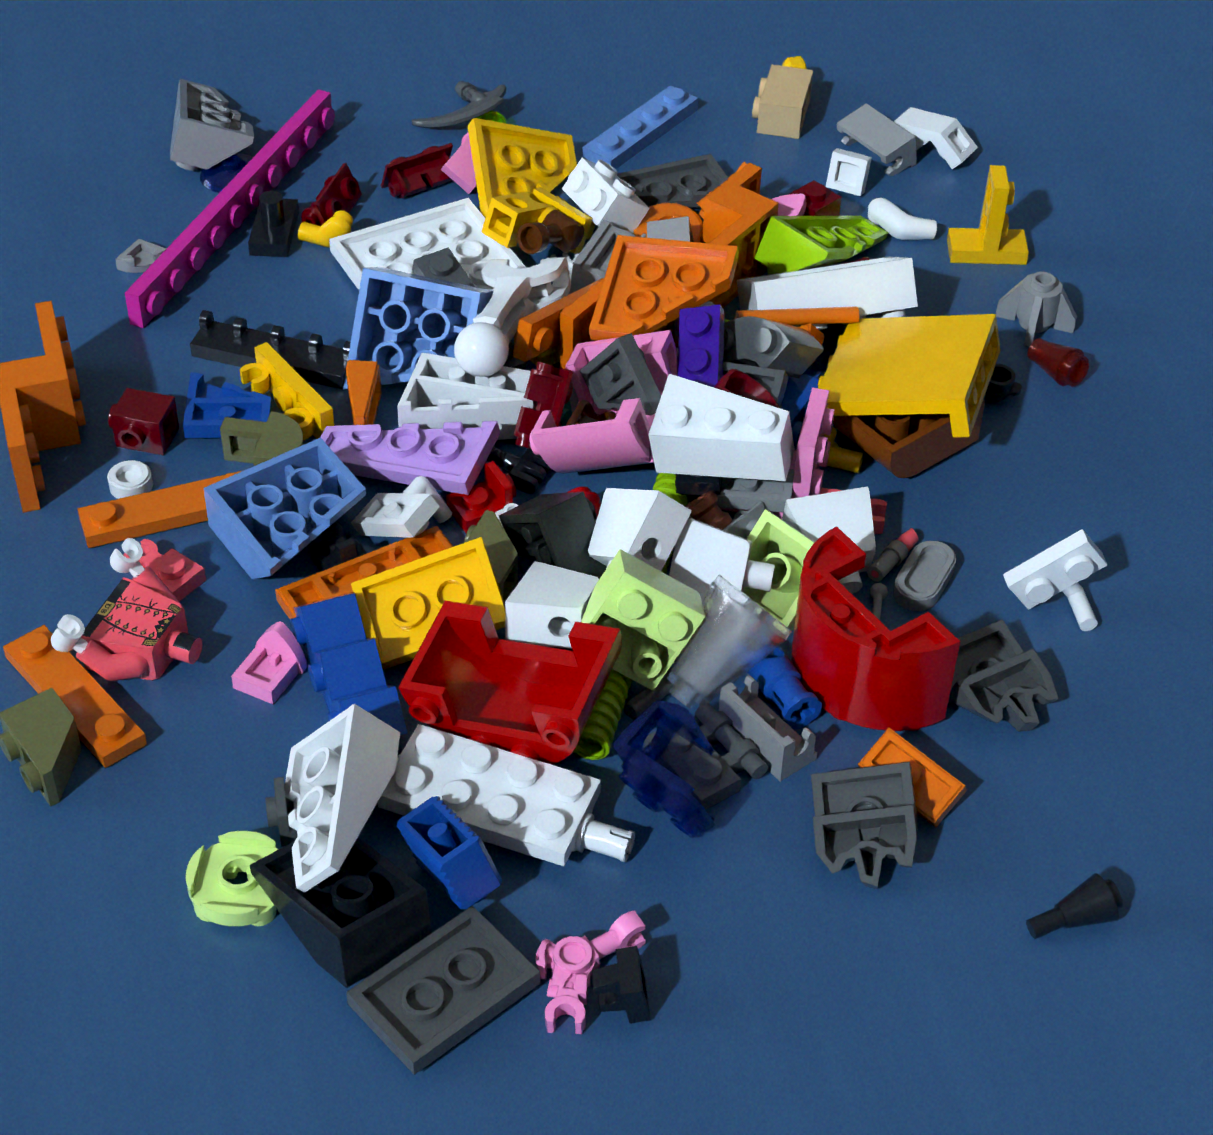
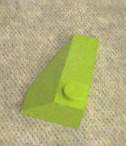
M771 216L754 259L767 266L766 271L770 275L830 266L849 259L884 241L889 232L863 216Z

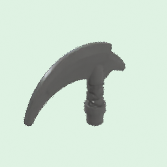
M460 81L456 84L455 91L461 99L471 103L444 115L411 120L412 125L419 127H442L479 117L504 102L503 97L507 90L506 86L500 85L493 91L482 93L473 84Z

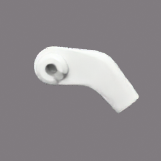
M885 198L873 199L868 205L869 221L880 225L897 239L932 240L936 235V220L909 215Z

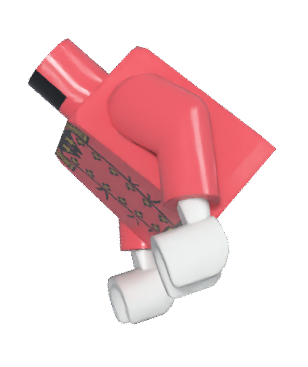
M126 538L121 545L124 553L130 558H126L118 549H115L110 556V565L119 573L130 572L133 578L123 577L85 628L78 617L67 614L61 618L57 624L58 628L51 636V644L55 650L69 652L74 649L77 652L76 658L84 663L85 669L95 671L108 681L131 678L153 681L162 676L173 659L194 664L202 651V639L188 633L183 605L149 566L144 568L140 564L139 560L142 557L143 549L140 543L132 538Z

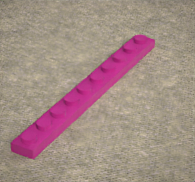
M318 89L125 292L130 325L144 329L156 315L160 314L170 299L182 290L184 284L194 273L203 267L206 260L223 245L224 241L236 228L241 226L243 220L254 208L258 207L260 195L277 187L280 180L290 169L294 168L302 156L314 147L316 141L326 130L332 127L335 111L332 108L330 92Z

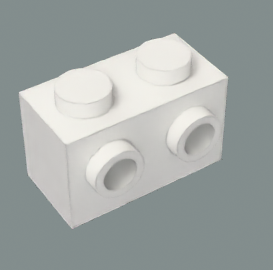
M582 157L575 169L570 173L568 180L562 188L563 191L585 214L593 218L592 221L598 227L603 220L611 222V226L633 234L650 208L635 194L636 189L616 175L618 171L614 167L600 159L597 163H594Z

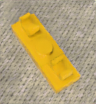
M267 342L254 347L256 363L246 364L239 369L243 385L251 382L252 391L261 394L269 390L273 394L279 409L284 412L283 414L291 417L298 423L302 429L303 440L310 438L312 435L318 439L326 426H334L333 408Z

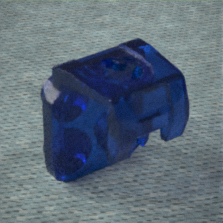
M659 700L648 707L615 740L613 748L623 761L621 765L623 771L619 778L634 790L633 797L642 805L655 813L661 807L672 816L670 822L687 836L694 838L698 832L704 833L707 829L712 831L716 826L714 823L715 819L691 795L694 791L692 786L656 761L676 733L710 756L714 753V749L686 708L679 704ZM657 727L653 739L643 748L646 737Z

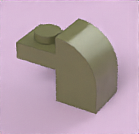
M271 411L267 422L225 417L220 427L224 460L252 463L255 466L304 445L302 429L298 423L291 417L279 412Z

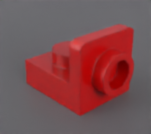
M491 461L485 464L484 482L473 485L469 495L459 493L446 495V502L452 511V516L463 531L467 533L471 525H477L485 510L495 513L503 509L505 505L513 503V498L516 497V487L511 476L508 473L503 474L496 463Z

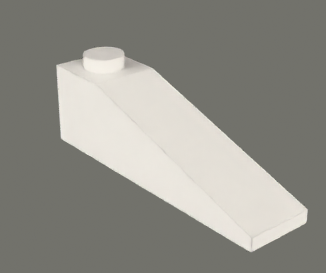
M353 704L294 745L290 751L285 779V795L294 803V809L288 815V822L291 828L297 830L298 837L292 846L296 888L304 893L339 871L392 778L399 762L397 754L400 732L356 704Z

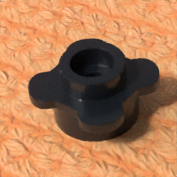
M1003 364L995 365L985 393L988 401L1000 402L1009 395L1017 396L1021 393L1022 386L1020 383L1015 382L1016 375L1010 367Z

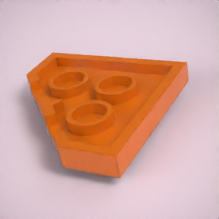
M617 235L589 326L591 340L598 341L618 338L631 333L632 335L652 333L679 318L680 309L698 307L729 290L739 259L738 246Z

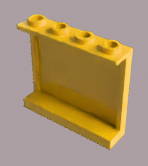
M996 314L861 318L858 323H848L843 335H839L834 355L829 356L828 367L824 376H820L818 381L819 389L829 390L827 408L835 409L834 416L949 414L952 437H970L1001 351Z

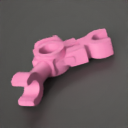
M635 910L621 915L611 925L608 932L590 941L586 936L581 938L569 936L561 939L557 944H554L549 939H544L541 942L536 953V968L540 971V979H547V968H551L553 972L552 979L549 980L547 997L554 999L545 1008V1026L548 1033L555 1032L557 1018L566 1014L575 1018L576 1034L584 1032L586 1028L584 1005H587L588 987H590L592 970L599 968L600 959L615 952L616 949L637 946L639 949L646 944V940L640 933L646 929L645 924Z

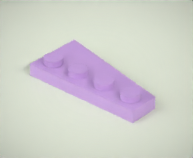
M482 421V426L476 428H463L462 422H444L442 429H421L419 423L402 424V427L394 430H381L380 424L326 426L320 437L353 475L410 485L416 477L424 476L436 490L469 495L501 432L498 421Z

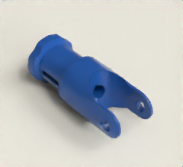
M769 639L765 643L764 651L766 658L755 654L748 644L741 643L738 647V658L741 665L758 682L759 690L769 702L775 703L781 710L782 720L792 729H800L818 717L822 708L821 701L814 693L806 690L802 684L800 672L774 640Z

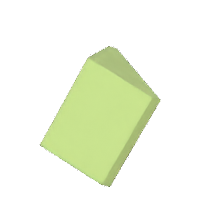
M765 509L747 539L752 541L749 560L775 565L771 590L769 592L744 587L741 603L751 604V606L759 611L762 618L783 633L788 634L794 630L800 576L804 558L815 542Z

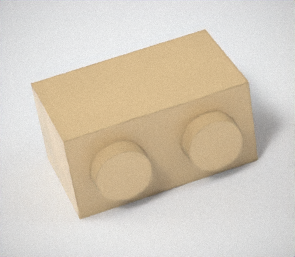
M771 64L768 77L761 78L758 97L755 96L752 118L758 119L757 133L799 139L810 103L813 70Z

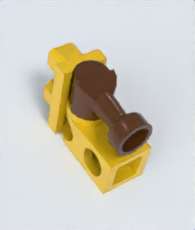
M540 187L535 188L533 194L522 192L492 197L481 232L506 248L517 246L518 243L520 248L527 254L542 252L549 244L564 253L571 251L576 254L582 251L585 240L592 237L596 224L592 221V217L568 204L561 197L555 196Z

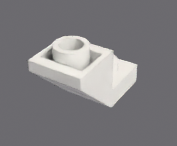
M910 107L893 121L916 137V150L931 140L938 154L948 163L951 169L961 164L978 148L956 118Z

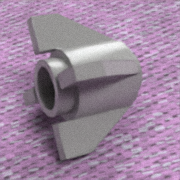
M1043 271L1027 275L999 299L996 310V317L1015 321L1017 314L1020 326L1027 330L1024 346L1032 347L1035 333L1048 330L1054 322L1055 330L1073 333L1077 315L1062 283L1052 274Z

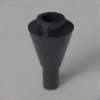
M1094 873L1055 904V908L1026 920V925L1031 936L1037 939L1062 927L1067 929L1118 921V909L1123 906L1122 898L1112 880H1104L1099 874Z

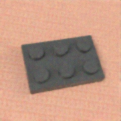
M471 906L347 991V1003L415 1075L540 984V971L474 906Z

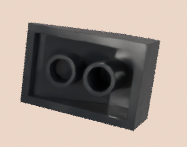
M359 837L356 839L339 871L305 893L296 888L292 856L294 842L250 864L251 874L315 962L346 988L376 972L432 933L426 888Z

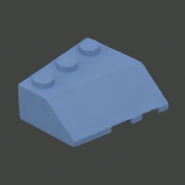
M382 267L363 268L348 361H377L380 366L381 385L409 382L421 353L455 358L454 345L458 334L466 326L473 323V318L483 311L494 291ZM345 373V379H344L343 390H344V389H348L346 373Z
M320 437L204 487L208 525L251 579L268 577L273 575L365 497L366 488Z

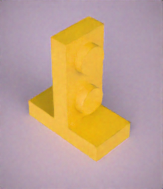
M990 165L979 228H948L947 245L950 263L1027 264L1029 251L1024 229H1008L1009 217L1008 213L1005 212L1007 205L1013 204L1015 186L1013 181H1008L1006 166Z

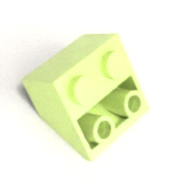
M619 549L594 586L581 622L619 628L622 635V647L613 669L654 691L706 616L699 592Z

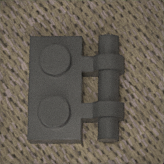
M710 703L702 704L695 712V716L702 722V726L695 729L682 717L644 737V750L700 813L740 792L741 778L737 775L738 773L746 770L752 778L758 779L768 770V765L759 757L760 750L750 739H743L732 728L733 721L723 711L717 712ZM720 742L729 753L720 757L711 746Z

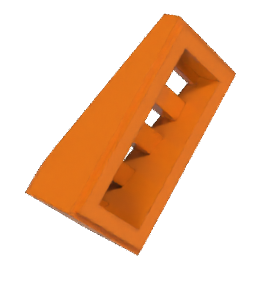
M349 360L346 366V376L353 424L374 425L382 395L380 366L377 361Z

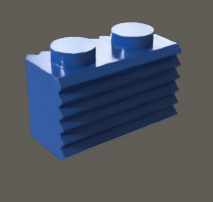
M439 796L431 797L398 820L396 827L401 831L400 834L409 845L408 849L413 853L412 856L417 860L416 863L460 909H468L485 899L489 893L501 886L502 878L480 836H477L475 831H472L470 826H467L466 822H463L452 809H449L448 805H445Z

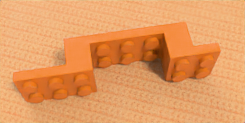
M750 162L738 172L730 175L728 180L714 191H710L702 204L704 219L700 242L738 246L739 259L731 288L709 300L715 305L720 304L722 308L738 296L736 280L759 277L766 272L767 266L754 259L771 216H778L779 203L760 195L762 168ZM604 278L597 284L592 285L586 293L572 304L567 305L560 313V348L558 356L561 369H565L566 363L578 343L595 341L590 338L589 326ZM673 321L654 331L659 332L671 330L675 347H678V341L676 340L674 333Z

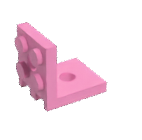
M812 387L797 443V451H794L789 468L794 469L792 499L817 495L821 492L824 470L819 469L820 466L827 467L831 442H828V438L824 437V434L831 435L835 409L827 408L829 390ZM720 508L721 510L731 512L747 511L744 509ZM770 511L771 513L782 519L783 512Z

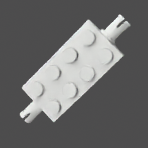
M421 724L417 725L402 753L398 755L399 762L397 768L378 800L379 808L405 816L431 797L439 796L440 800H443L449 809H452L463 822H466L467 826H470L472 831H475L482 841L560 866H565L572 851L582 853L584 848L626 862L628 859V854L626 853H631L635 840V831L624 830L594 820L592 811L601 792L600 779Z

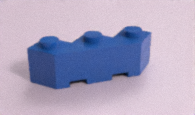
M355 593L294 607L296 617L290 619L291 631L297 642L304 646L310 663L308 670L311 683L316 693L322 692L329 710L328 721L353 704H356L399 731L400 735L407 734L396 686L386 684L376 641L374 638H366Z

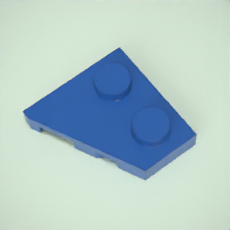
M191 372L183 420L184 437L221 438L220 427L225 417L267 422L270 412L273 411L272 398L255 391H245L240 386L227 382L222 385V388L204 382L203 374Z

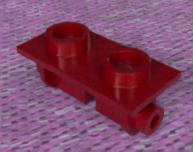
M452 143L440 147L431 146L419 154L407 158L398 157L392 160L389 164H386L381 183L382 189L389 187L393 197L399 196L402 199L426 190L427 186L422 179L424 177L427 178L432 188L452 182L453 180L441 170L450 158L453 148Z
M343 163L334 176L326 179L323 189L316 197V202H312L302 212V222L321 226L330 217H333L336 211L343 210L348 213L351 211L362 193L347 163Z
M542 362L537 363L536 370L531 369L524 398L538 403L536 410L521 406L513 434L517 436L515 445L531 449L530 433L542 411L551 410L556 426H561L560 418L564 405L569 401L573 391V383L571 381L573 371L556 368Z

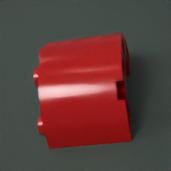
M837 526L823 534L808 550L800 576L791 658L793 665L802 676L803 686L808 692L815 694L821 701L822 708L834 718L865 728L886 731L889 727L893 731H916L944 720L961 641L930 612H926L890 631L838 581L864 568L866 553Z
M445 600L398 688L410 706L409 713L416 720L426 723L431 728L541 762L554 764L567 758L575 750L621 652V630L619 628L575 622L568 635L573 651L498 638L488 607Z

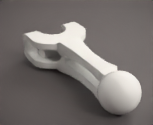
M566 257L546 258L540 264L527 268H511L509 266L510 259H491L488 261L481 273L484 283L493 287L491 289L494 291L492 297L483 311L473 318V323L466 326L458 334L454 345L455 358L464 371L478 377H485L498 372L507 360L508 345L517 332L519 319L569 294L571 280Z

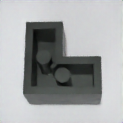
M584 492L541 494L499 515L503 528L518 552V556H535L537 562L596 576L599 579L605 572L607 566L591 558L588 553V547L596 524V511L592 503L585 497Z

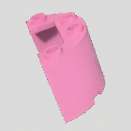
M671 330L633 335L638 347L644 353L646 364L662 396L668 375L673 374L677 376L678 356ZM617 338L578 343L565 366V369L573 371L571 381L579 402L587 400L597 414L614 411L616 413L615 419L557 427L551 410L542 411L530 433L532 452L535 455H540L544 462L558 473H574L654 463L648 434L655 414L646 415L640 398L623 400L619 410L617 408L611 410L597 408L580 372L585 365Z

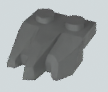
M1003 619L959 637L958 639L961 642L949 702L968 710L986 721L999 723L1004 718L1018 732L1030 731L1035 728L1040 721L1033 701L1045 705L1056 702L1059 699L1051 675L1035 650L1030 649L1024 652Z
M910 762L811 774L815 812L813 827L816 854L832 874L840 871L848 862L855 860L861 882L866 887L878 889L882 859H896L900 867L912 868L917 840L918 819Z

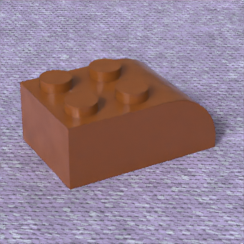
M983 400L970 437H952L949 414L834 416L833 425L839 432L898 478H908L977 441L985 401Z

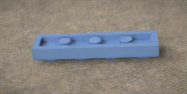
M670 85L583 146L582 157L594 163H597L599 159L603 160L617 169L698 110V97Z

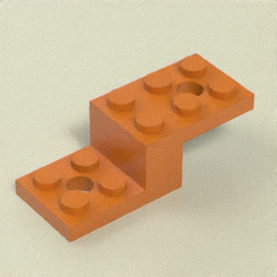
M52 301L35 303L45 355L0 363V407L8 451L23 513L40 510L37 492L46 490L41 465L32 466V463L40 462L38 451L81 444L78 427L86 425L82 401L73 402V400L81 398L64 316L55 317Z

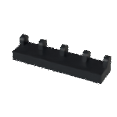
M203 310L199 317L200 330L190 343L191 355L193 357L242 367L246 364L256 363L254 347L267 342L305 381L343 389L351 341H346L343 349L323 345L322 336L312 333L309 341L286 337L284 327L274 325L271 333L249 329L247 327V320L237 317L233 325L214 321L213 312Z

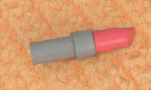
M913 528L901 534L896 540L891 541L882 551V555L867 570L870 579L875 582L881 581L894 567L899 566L904 561L909 551L919 540Z

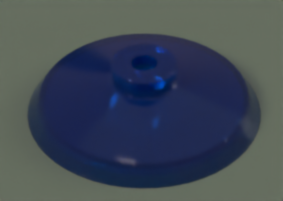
M236 153L209 169L202 168L200 181L207 189L220 193L253 157L247 154Z

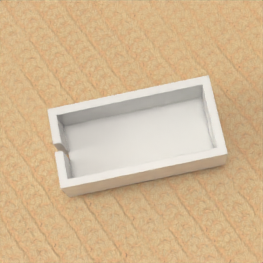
M888 256L736 280L740 310L857 306L859 309V319L866 318L868 314H870V317L881 316V318L902 317L906 315V308L918 307L912 258ZM813 324L819 330L828 328V324Z

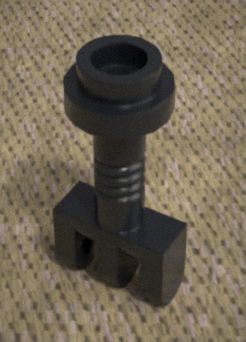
M494 446L486 460L487 462L494 461L499 467L510 471L509 475L513 479L516 489L527 494L535 493L539 484L543 482L547 473L551 471V468L544 462L542 457L535 455L532 449L529 448L520 458Z

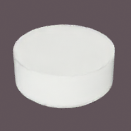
M127 460L114 465L107 475L110 493L117 499L150 492L153 488L151 470L148 465L140 461Z

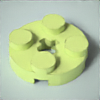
M233 831L218 836L219 843L210 846L206 851L204 845L199 848L191 857L186 870L188 894L198 918L203 921H211L219 925L234 927L250 924L264 926L275 919L277 908L253 877L250 870V864L278 850L274 840L258 832ZM238 872L247 873L248 881L245 883L231 884V882L226 881L227 879H235Z

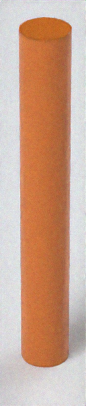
M857 306L738 310L735 313V318L759 317L788 325L858 323L859 309Z

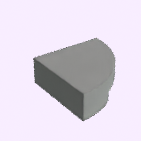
M138 239L115 259L117 270L129 273L145 272L166 248Z

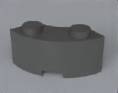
M751 316L735 318L724 323L723 362L784 370L789 377L799 378L824 351L821 344L810 333L793 325Z

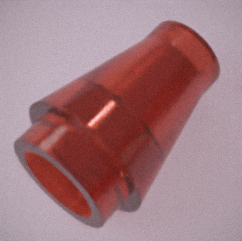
M1042 338L1034 340L1028 349L1029 360L1041 367L1060 386H1076L1087 375L1089 360L1084 356L1081 349L1048 342Z

